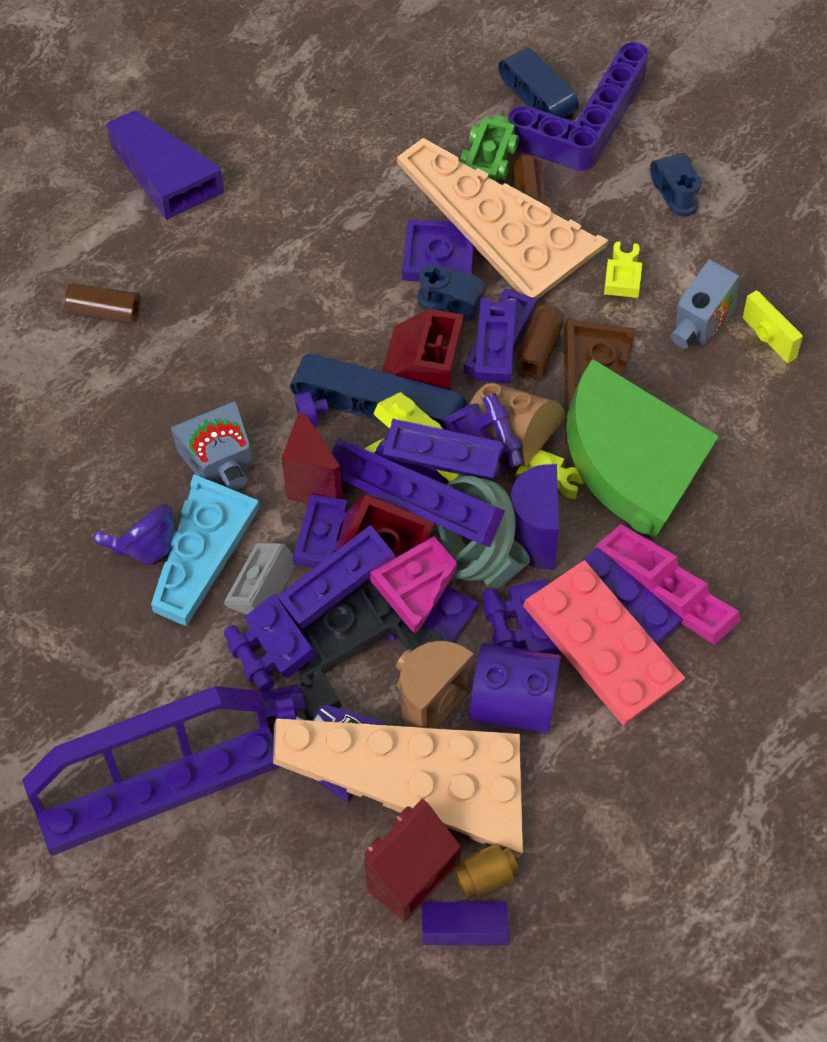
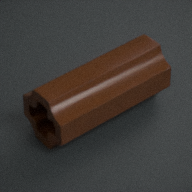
M533 155L521 156L512 165L515 189L546 205L541 160H537Z
M72 283L68 285L65 292L64 308L66 313L133 323L137 322L140 314L141 298L139 293Z
M545 304L536 307L515 360L517 363L515 369L522 376H530L534 379L544 376L564 324V314L557 307H549Z

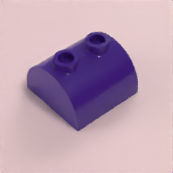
M544 464L523 472L515 481L511 495L508 496L515 514L514 539L526 549L530 558L528 565L538 569L555 570L559 532L557 464Z
M482 643L474 677L470 722L549 735L561 655Z

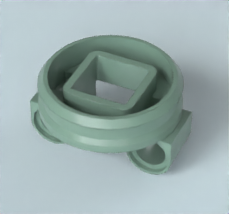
M474 476L455 478L446 485L505 510L491 547L481 545L475 541H471L465 547L459 534L436 523L428 539L435 536L457 562V569L452 577L453 579L465 581L484 580L486 586L502 588L530 562L526 549L514 539L515 514L511 500L505 490L491 480Z

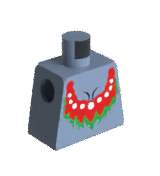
M710 259L707 261L678 302L676 329L670 335L671 340L677 346L686 349L693 340L701 345H707L737 311L739 275Z
M235 401L171 427L176 451L196 475L215 483L224 481L226 487L234 491L242 489L247 484L248 479L244 472L253 467L250 444Z

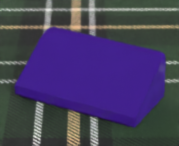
M422 902V945H508L507 902Z

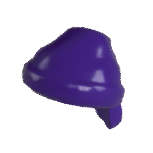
M167 504L159 505L122 537L117 538L97 530L93 539L100 546L111 548L119 556L128 555L144 565L154 564L171 551L174 532L173 511Z

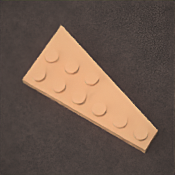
M424 138L397 157V164L518 293L538 300L607 247L608 240L600 235L595 237L582 230L581 225L571 219L569 222L552 213L551 208L506 183L503 185L488 178V173L479 168L474 170L459 162L457 156Z
M276 719L274 724L273 764L317 781H328L346 788L348 793L359 797L362 795L382 802V806L398 812H402L408 806L413 808L423 798L429 803L447 828L470 836L469 839L481 844H485V842L492 845L498 843L502 849L509 847L515 857L519 858L523 854L520 734Z

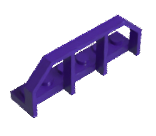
M214 686L55 746L22 779V782L37 816L50 855L53 856L281 766L273 764L274 739L268 727L265 707L258 691ZM217 709L254 712L259 729L197 753H191L183 722ZM174 726L178 744L184 758L122 781L111 749ZM101 753L104 754L114 781L113 785L44 811L39 794L67 766Z

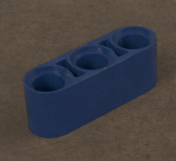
M525 48L499 62L498 69L502 80L528 107L561 118H565L578 111L579 102L575 92L532 49Z

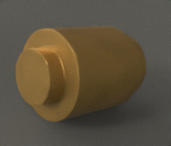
M498 843L461 859L462 864L453 868L458 884L466 899L475 895L479 899L514 883L513 873L519 871L510 848L502 850Z

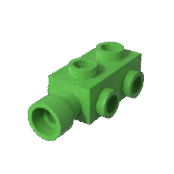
M496 115L492 119L483 117L480 126L473 125L469 137V144L472 147L470 151L463 150L460 162L474 170L479 168L488 173V178L499 183V180H505L509 169V161L507 159L509 154H515L519 142V135L514 134L515 125L510 124L509 120L503 116Z

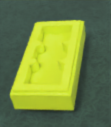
M756 290L749 294L742 318L756 331L759 339L767 342L787 364L796 359L803 335L760 292Z

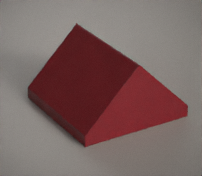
M305 412L297 415L282 455L287 499L308 504L311 494L343 499L340 465Z
M364 493L344 517L336 551L371 525L392 550L395 557H398L427 541L435 523L414 514L410 510Z

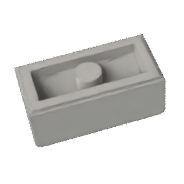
M256 543L223 604L230 609L249 614L274 593L277 596L281 594L296 567L293 560L294 554L285 544Z

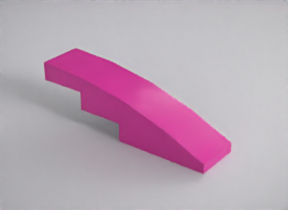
M620 524L595 546V549L597 547L600 548L683 618L682 624L710 643L716 645L741 622L739 611L709 594L708 583L680 568L676 555L624 525Z

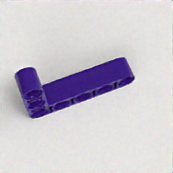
M628 42L620 47L576 122L528 106L513 108L509 112L508 120L510 124L515 125L514 134L519 135L517 150L574 170L585 171L591 169L596 164L644 81L648 58L647 48L638 42Z

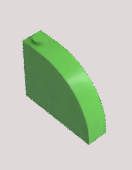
M594 359L591 360L581 377L571 399L567 414L566 429L570 454L586 486L603 505L628 522L634 530L647 534L655 539L719 437Z

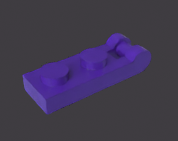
M481 297L475 381L511 383L516 299L496 302L491 301L492 298Z

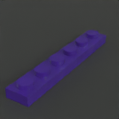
M337 438L332 455L340 465L341 480L392 504L410 510L414 514L472 541L491 547L505 510L355 444Z

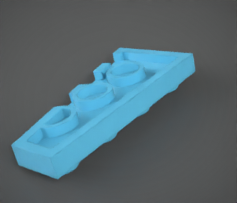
M193 474L190 484L191 490L188 499L185 500L181 511L182 518L178 530L173 535L168 561L164 563L151 603L154 613L184 626H187L260 510L259 500Z

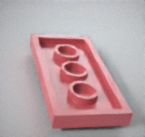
M585 560L527 598L523 604L527 612L622 726H625L661 700L685 680L682 673Z

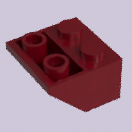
M428 309L395 325L382 372L451 391L463 344L464 315Z
M423 798L413 808L410 806L406 807L395 819L394 828L385 838L382 836L377 837L369 845L364 855L366 857L364 862L367 891L404 923L422 905V902L448 877L453 868L460 864L461 846L429 803Z

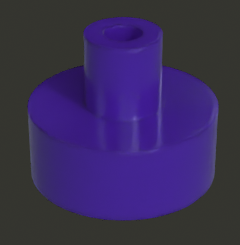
M309 391L294 394L297 414L305 412L313 426H318L316 415L329 412L326 399L313 401Z

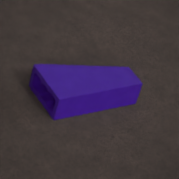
M136 110L106 123L111 147L166 220L224 193L221 169L216 164Z

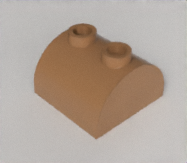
M497 382L487 383L477 391L470 404L478 403L482 414H484L487 410L482 398L496 393L500 405H505L509 417L506 419L514 437L518 436L522 448L519 451L524 463L520 465L527 466L566 418L565 411L557 401ZM493 424L488 426L493 440L499 441ZM505 455L501 457L502 459L507 460Z
M434 641L421 645L415 650L408 649L402 654L396 664V669L400 671L397 687L401 690V712L404 727L438 729L465 700L473 688L474 654L471 651L453 642Z

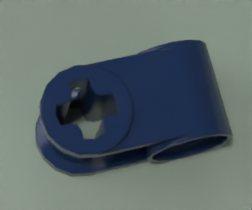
M680 153L653 160L650 164L651 178L654 186L660 191L667 203L669 210L678 216L694 214L699 203L696 194L701 188L702 181L691 165L688 155Z
M432 264L422 268L419 273V283L422 287L418 291L417 300L420 306L426 310L431 309L463 314L464 321H469L475 317L480 306L481 297H484L487 289L485 283L477 276ZM436 275H439V281H436ZM432 293L431 301H429L428 296Z

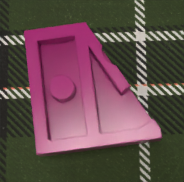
M434 536L370 573V581L409 629L416 633L420 630L456 573L457 562Z

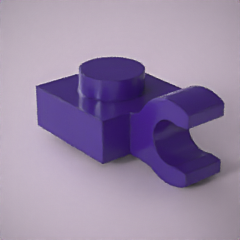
M299 684L260 693L266 717L274 716V719L296 720L297 710L305 708Z

